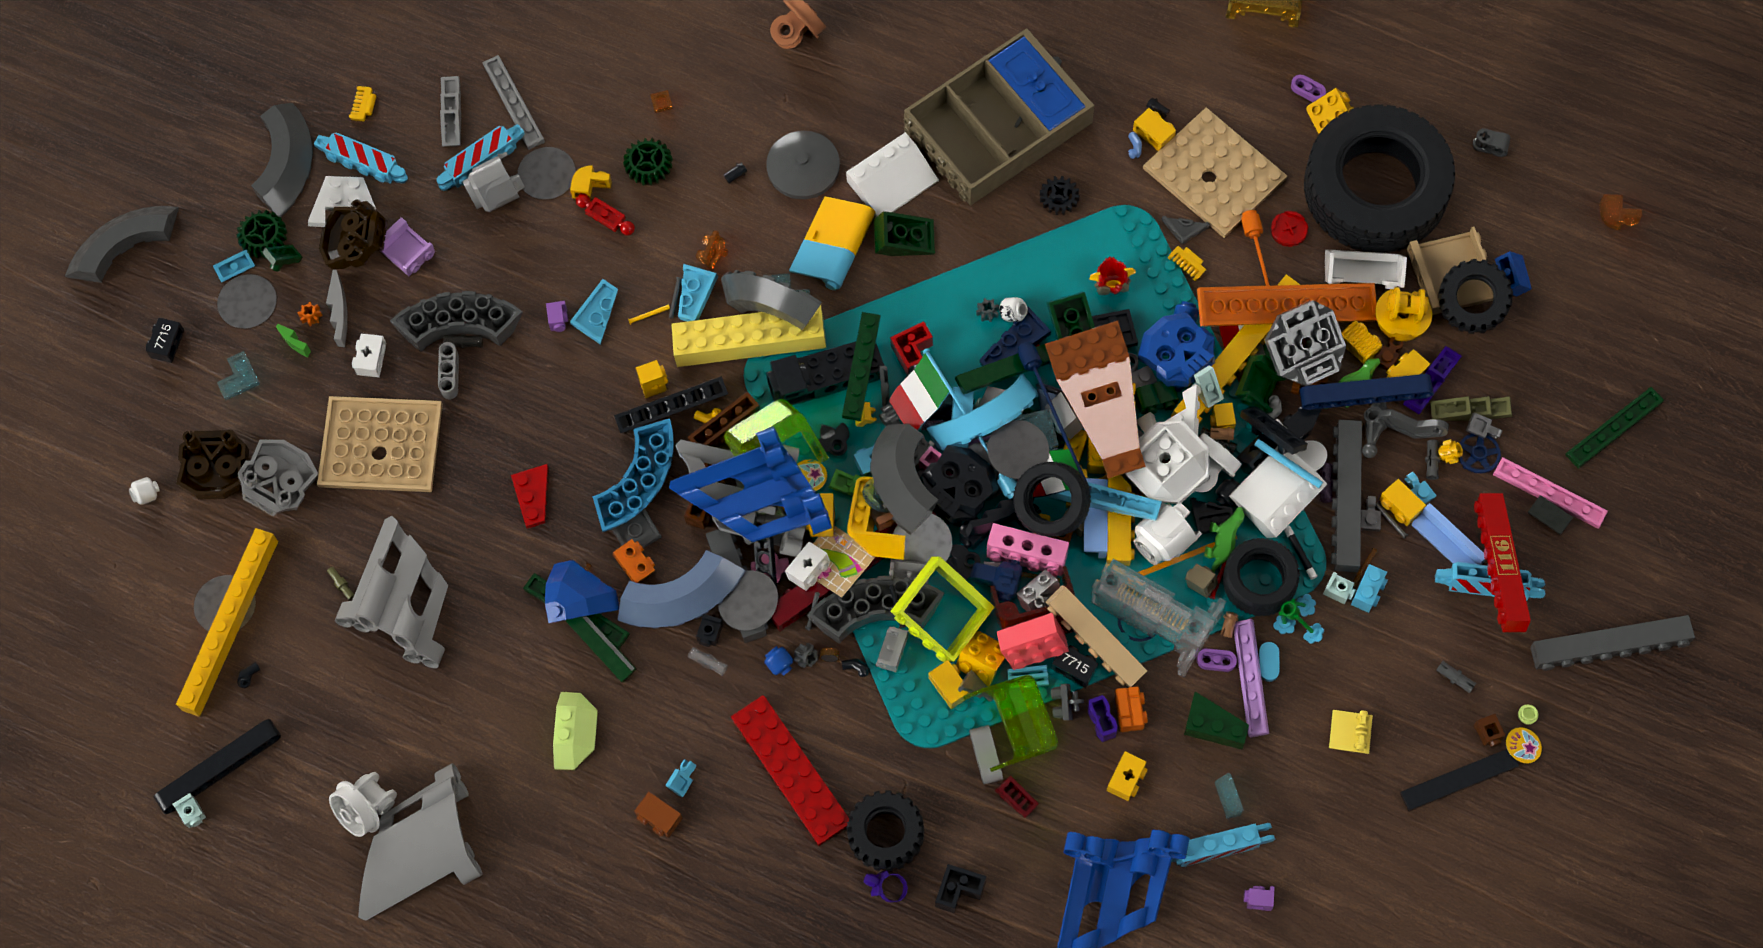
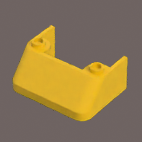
M864 476L858 478L855 483L847 525L848 535L871 556L904 560L905 536L873 532L875 523L870 515L871 509L883 505V501L874 490L873 477Z

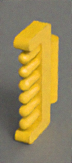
M357 86L358 91L356 92L355 103H353L354 107H352L353 111H351L349 118L355 121H365L366 115L372 116L377 96L372 94L373 90L371 87Z
M1177 246L1168 256V259H1172L1173 262L1179 258L1176 264H1180V268H1183L1184 271L1187 270L1191 277L1195 275L1194 281H1197L1206 270L1201 265L1204 261L1188 247L1183 250Z

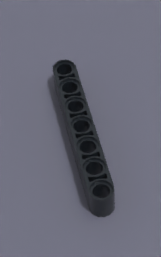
M271 719L262 721L154 795L155 801L164 814L175 811L173 803L189 793L194 797L277 742L281 738L280 732Z

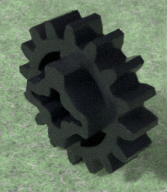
M1054 176L1053 181L1047 179V184H1042V190H1040L1039 195L1041 196L1040 203H1043L1044 209L1049 208V213L1055 211V215H1058L1059 212L1065 215L1066 210L1072 212V207H1077V201H1079L1080 197L1078 195L1079 188H1076L1075 182L1070 183V178L1064 180V176H1061L1060 179Z

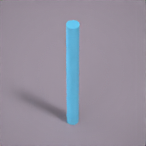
M1260 439L1254 444L1317 488L1322 486L1323 481Z

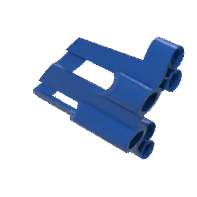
M774 426L755 433L761 447L670 481L669 489L706 511L751 542L809 524L812 527L813 535L832 528L829 514L821 495L817 494L793 457L784 448ZM726 478L737 479L744 485L743 490L717 500L700 490L702 487ZM768 506H782L787 516L758 527L742 517Z
M1152 830L1150 838L1119 842L1115 839H1102L1094 836L1086 837L1080 833L1068 832L1063 853L1076 859L1057 948H1102L1134 930L1155 922L1172 859H1186L1190 838L1180 834L1171 835L1165 831ZM1142 875H1150L1144 908L1126 916L1131 887ZM1091 902H1100L1101 908L1096 930L1078 937L1084 907Z

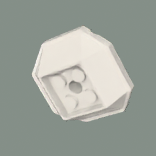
M1183 420L1157 422L1139 438V446L1146 467L1125 473L1147 498L1162 501V503H1182L1209 479L1210 449ZM1171 457L1168 463H1162L1163 458Z

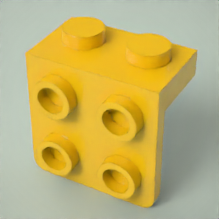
M1335 88L1306 107L1318 134L1334 118L1354 109L1349 104L1351 100L1346 92Z
M977 631L961 651L956 666L965 674L972 670L989 687L993 682L997 669L1006 658L1002 654L997 640L981 631Z

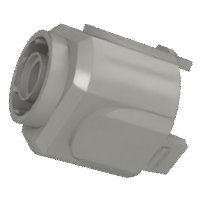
M507 152L497 154L498 156L474 167L472 172L469 173L468 178L462 181L476 209L483 207L485 211L492 212L519 198L517 192L525 188L518 174L509 177L500 159L507 156Z

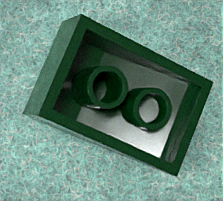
M883 211L874 219L875 254L887 256L935 254L934 219Z
M1078 292L1046 302L1058 340L1095 328L1085 292Z

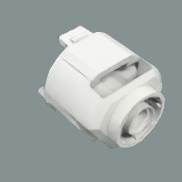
M1179 502L1172 507L1169 503H1162L1156 521L1143 519L1135 527L1137 538L1134 539V545L1147 561L1157 565L1160 561H1170L1174 557H1179L1197 541L1202 533L1200 531L1194 532L1185 520L1190 511Z

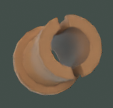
M1210 427V438L1230 442V440L1234 439V429H1230V427Z
M1227 611L1223 616L1225 619L1220 635L1232 638L1235 624L1239 618H1237L1238 614Z

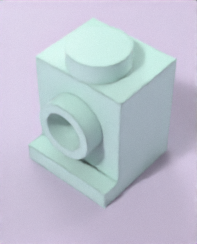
M1333 572L1323 595L1345 604L1347 599H1352L1356 589L1353 588V582Z
M190 793L173 803V806L188 828L198 826L206 818L197 800Z

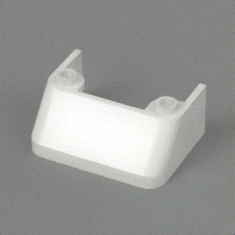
M1325 250V281L1329 284H1340V282L1375 283L1385 285V289H1394L1397 286L1404 288L1407 257L1394 253Z

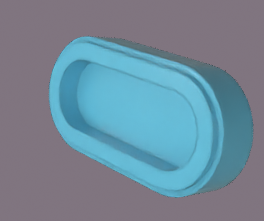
M1272 642L1262 644L1259 649L1261 678L1267 682L1276 680L1280 671L1279 648Z

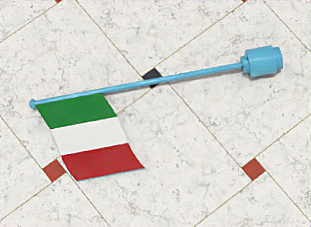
M924 349V356L916 368L896 388L889 400L902 423L910 424L916 430H919L939 409L949 393L963 415L967 413L930 355L929 349ZM978 436L979 441L987 452V444L982 436ZM1000 473L997 476L999 478L997 480L998 485L1005 497L1013 499L1014 488L1018 480L1006 477Z

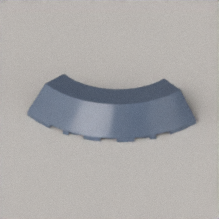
M706 550L699 562L689 572L673 581L657 585H646L629 580L621 596L618 621L636 627L656 629L659 627L679 626L694 618H700L717 604L723 602V599L740 582L745 570L727 559Z

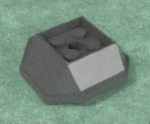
M1309 300L1277 315L1264 340L1277 375L1303 386L1313 384L1340 371L1341 361L1346 348V343L1334 311L1314 300ZM1305 338L1306 345L1303 347L1302 340Z

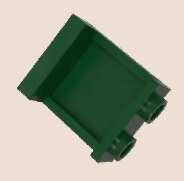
M1264 354L1251 355L1235 396L1249 407L1257 406L1266 414L1272 413L1273 409L1268 406L1269 398L1272 396L1276 382L1284 381L1286 378L1277 375L1273 362Z

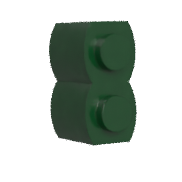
M1162 381L1138 387L1134 394L1141 414L1149 412L1155 414L1161 409L1171 410L1176 407L1179 400L1174 386H1166Z

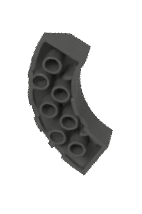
M293 103L274 105L260 116L265 127L270 132L272 150L264 172L251 185L256 196L272 212L280 217L295 204V199L303 192V186L311 172L313 145L309 128L304 117Z
M172 206L141 208L120 215L107 222L90 235L80 246L69 264L65 277L102 283L106 271L112 264V260L118 254H123L139 242L169 241L179 208Z
M735 270L734 273L729 271L721 277L726 302L742 314L747 311L771 314L793 324L801 330L806 327L822 303L802 290L799 292L792 290L788 283H777L775 278L768 275H763V277L756 276V273L753 271L745 270V272Z
M462 291V293L445 292L436 294L435 297L426 300L424 298L412 307L408 306L392 318L390 322L420 352L439 339L459 334L481 336L501 346L513 334L523 312L513 304L497 299L490 294H478L473 291Z
M910 424L887 425L876 440L872 450L870 472L874 480V490L883 501L884 509H888L893 515L892 519L911 535L932 514L938 499L923 485L914 464V453L918 449L924 435Z
M878 576V578L857 580L843 597L836 593H832L826 598L824 597L808 613L807 617L824 634L840 644L851 632L863 625L884 620L896 621L894 619L895 615L890 612L894 607V602L889 585H894L899 601L914 580L906 577L905 579L892 578V576ZM925 583L904 612L923 629L934 615L944 596V592Z

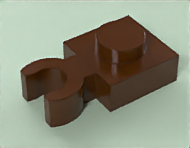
M1391 337L1388 347L1383 345L1376 358L1380 359L1378 366L1385 370H1388L1393 364L1395 365L1400 356L1397 352L1402 349L1404 344L1401 341L1400 345L1395 346L1393 344L1395 337Z

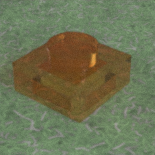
M668 90L650 94L655 113L673 109Z

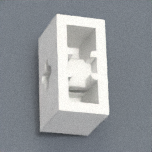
M361 334L360 340L356 342V357H353L352 368H354L357 375L380 377L387 344L383 336Z
M808 542L785 570L788 580L807 591L810 586L816 583L819 575L828 569L830 559L825 551Z

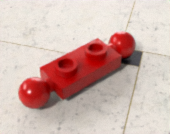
M584 193L576 197L577 206L586 208L585 214L614 232L620 228L621 233L626 236L634 233V224L630 221H624L626 219L625 215L596 197L591 202L590 197Z

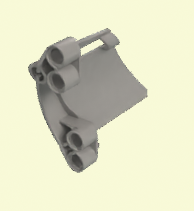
M453 763L434 774V783L381 816L379 820V833L373 837L365 866L360 894L359 918L366 921L453 871L463 885L482 876V870L474 860L475 855L472 848L463 839L456 803L469 796V793L464 783L460 780L461 775ZM422 799L421 810L393 825L396 813Z

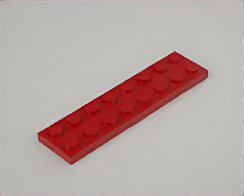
M764 695L731 716L732 721L818 846L847 828L849 817Z

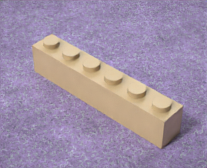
M1062 585L1046 601L1049 605L1047 610L1053 613L1055 617L1058 615L1062 619L1060 623L1068 631L1072 629L1076 633L1074 637L1082 645L1086 643L1090 647L1088 652L1094 658L1099 657L1103 661L1101 665L1109 673L1113 671L1117 675L1115 679L1122 686L1126 684L1132 687L1147 672L1141 663L1065 586Z

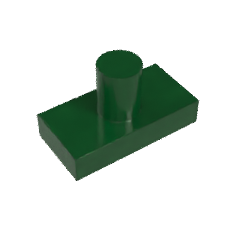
M293 245L266 247L263 251V255L271 263L270 268L276 272H279L284 264L300 263L303 258Z

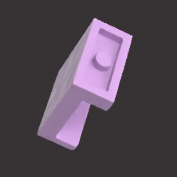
M402 217L386 231L384 251H380L408 276L416 273L425 261L430 260L435 253L433 245L430 242L427 243L414 232Z

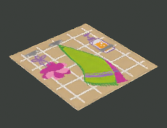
M834 526V537H818L813 543L825 551L830 559L828 569L819 575L817 582L840 597L844 596L875 558V556L869 555L847 533Z

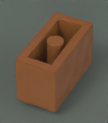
M650 792L646 794L634 810L636 816H638L636 819L645 826L648 823L654 827L652 830L661 837L665 835L669 838L683 819L678 811Z

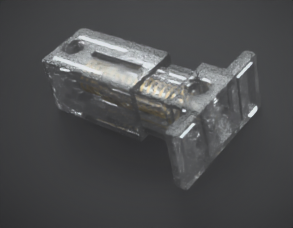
M1113 559L1110 564L1106 563L1101 572L1103 574L1100 580L1096 579L1091 588L1093 589L1091 592L1092 603L1152 638L1157 634L1173 643V650L1181 654L1177 663V667H1179L1177 674L1184 678L1221 618L1227 601L1219 598L1217 603L1213 601L1207 612L1197 606L1192 610L1174 599L1175 593Z

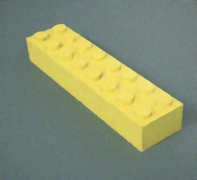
M821 305L803 330L781 318L764 312L672 323L673 352L677 367L826 348Z

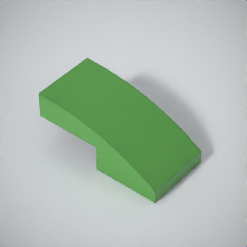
M277 324L276 328L284 341L296 352L308 358L311 352L308 345L298 340L294 330Z
M836 469L828 488L853 496L856 480L861 476L856 474L852 476Z

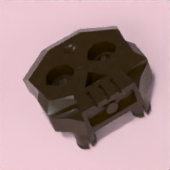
M356 199L351 203V207H334L325 221V227H322L319 251L325 264L331 269H345L351 265L354 267L364 266L375 251H384L388 220L368 201L361 202Z
M233 430L184 432L182 436L184 442L179 445L178 460L181 466L176 482L180 489L198 500L226 499L242 489L238 472L245 461L249 460V449ZM228 464L230 465L229 468L224 469V467H225L226 465H228Z

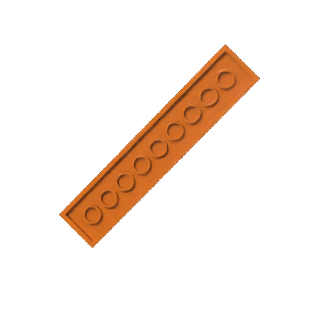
M1375 283L1200 287L1197 289L1200 327L1270 325L1274 323L1277 315L1309 300H1314L1332 309L1337 322H1353L1354 320H1357V322L1377 321L1375 315L1377 304Z

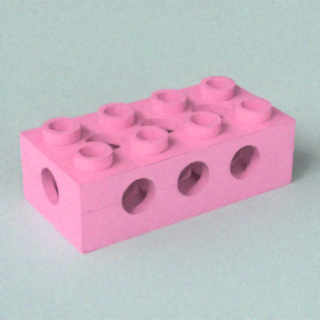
M993 523L987 542V557L994 562L1016 560L1020 562L1021 566L1027 567L1030 571L1038 572L1046 569L1054 577L1063 574L1069 542Z

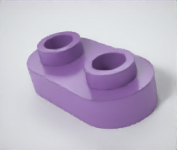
M1296 75L1292 79V91L1311 102L1326 94V89L1322 84L1305 75Z
M1206 648L1202 649L1197 656L1198 666L1205 670L1229 672L1235 668L1237 663L1235 654L1226 650ZM1203 658H1209L1210 662L1205 663ZM1223 660H1228L1230 664H1223Z

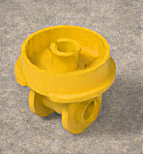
M1394 287V289L1388 290L1379 298L1375 308V315L1379 328L1389 338L1395 337L1394 340L1410 341L1422 335L1429 328L1432 321V308L1428 302V297H1425L1424 289L1409 293L1400 292V287Z

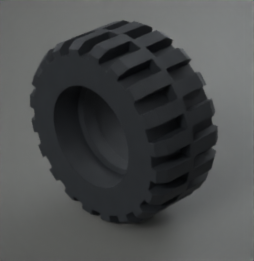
M1471 259L1469 262H1460L1458 266L1452 267L1446 273L1440 285L1438 298L1442 316L1449 321L1448 324L1452 327H1457L1461 332L1468 331V334L1479 332L1481 334L1489 329L1496 328L1505 319L1512 305L1513 289H1511L1510 279H1507L1503 269L1499 270L1497 268L1498 265L1494 263H1487L1488 260L1482 259V261H1477V259ZM1480 280L1490 286L1493 291V303L1488 310L1483 313L1474 314L1465 311L1459 305L1457 293L1460 286L1466 281Z
M885 790V793L876 791L873 796L866 795L863 797L862 802L858 801L855 804V809L850 812L849 822H847L849 845L855 853V857L858 860H862L865 866H872L877 871H880V869L892 871V868L896 867L901 869L905 863H911L913 857L917 856L920 852V847L924 841V822L917 805L914 806L910 798H904L903 794L899 792L892 794L891 790ZM890 814L898 817L903 822L905 828L904 837L897 845L882 848L870 842L867 836V826L876 816Z

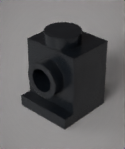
M703 614L696 635L697 641L701 645L706 647L717 645L723 627L722 619ZM705 629H712V631L707 633L705 632Z

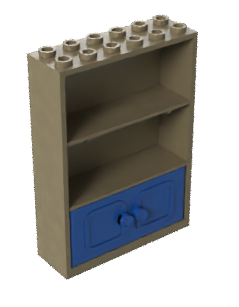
M1026 28L905 109L903 119L905 124L904 130L908 136H912L915 139L917 147L925 151L928 160L936 164L938 172L942 176L945 175L947 177L949 185L953 189H957L960 198L964 202L967 201L971 206L1092 124L1094 104ZM1021 117L1020 125L1017 128L1014 127L1018 118Z

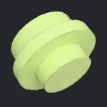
M1523 705L1518 711V718L1524 724H1533L1538 719V711L1532 705Z

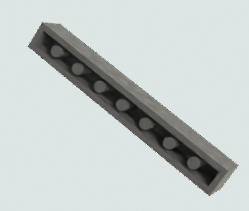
M1338 420L1337 426L1333 427V438H1336V444H1333L1332 453L1336 456V462H1333L1332 473H1335L1336 476L1335 480L1332 481V491H1335V498H1332V509L1335 510V516H1332L1331 527L1335 528V534H1332L1331 546H1334V553L1331 554V564H1334V571L1358 572L1361 549L1362 421Z
M1689 615L1534 641L1530 649L1536 670L1543 669V671L1554 669V666L1570 667L1578 662L1588 664L1595 659L1606 661L1612 659L1613 656L1619 655L1621 658H1624L1636 652L1647 654L1654 649L1665 651L1670 649L1671 646L1677 645L1678 648L1689 646L1695 635Z

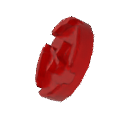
M1284 211V213L1276 215L1272 221V237L1282 246H1297L1307 237L1308 224L1305 218L1297 212Z

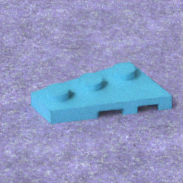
M683 264L684 274L681 283L682 293L678 317L680 320L687 322L699 320L718 279V275L711 271Z
M602 279L571 319L570 324L601 345L618 289Z

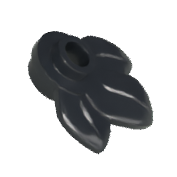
M841 423L835 430L830 426L822 424L820 428L821 438L813 442L817 450L830 452L833 456L845 454L847 451L846 442L850 437L847 425ZM838 445L841 446V449L835 450L834 447Z
M957 544L952 545L950 553L952 557L946 561L965 580L970 577L973 564H968L967 561L972 559L974 563H981L977 553L969 552L965 546Z

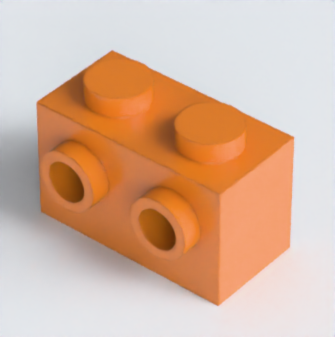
M631 539L614 551L612 555L630 580L640 583L654 573L655 569L653 567L655 564L649 556L647 558L642 553L644 549L638 541L634 542Z

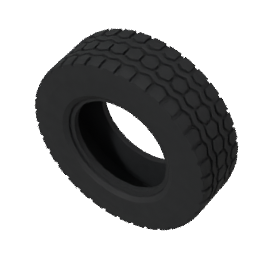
M1374 104V106L1366 105L1361 108L1351 109L1349 112L1346 111L1324 127L1316 138L1309 155L1304 176V192L1313 218L1317 224L1320 223V227L1326 233H1329L1330 237L1339 240V243L1345 246L1349 245L1350 248L1361 249L1363 252L1374 251L1384 253L1387 251V253L1396 252L1397 249L1400 251L1408 248L1411 241L1417 240L1419 243L1420 240L1422 241L1436 228L1446 211L1453 192L1455 165L1448 143H1445L1446 140L1442 134H1439L1438 130L1429 124V121L1401 107L1396 108V106ZM1366 153L1386 154L1398 159L1408 168L1414 179L1415 191L1407 199L1396 204H1372L1360 199L1349 189L1344 180L1342 169L1350 160Z

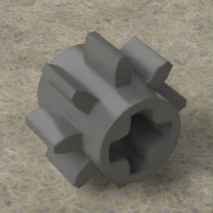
M984 298L982 303H977L978 310L976 315H981L982 322L984 320L992 322L994 317L998 318L997 311L999 310V305L994 304V299L986 300Z
M887 404L881 408L883 413L879 417L885 427L892 424H901L899 416L891 405Z
M807 643L806 646L800 644L794 650V661L798 662V665L803 668L806 665L812 667L818 660V650L814 649L812 644Z

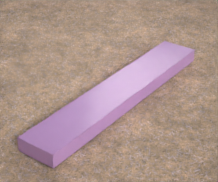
M1253 619L1238 621L1235 624L1234 636L1246 723L1249 725L1248 736L1251 738L1269 734L1254 621Z

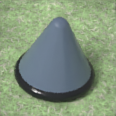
M1037 383L1040 411L1042 415H1047L1048 412L1045 406L1048 402L1040 384ZM1044 384L1051 400L1060 392L1063 393L1062 389Z

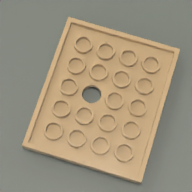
M1207 107L1143 165V169L1204 222H1208L1210 227L1223 238L1242 222V213L1248 210H1255L1287 179V175ZM1205 172H1212L1215 174L1216 180L1206 183L1203 181L1202 175Z
M329 396L317 486L324 488L432 492L443 406L442 401ZM378 447H383L387 451L386 456L381 460H376L372 456L373 451H376Z

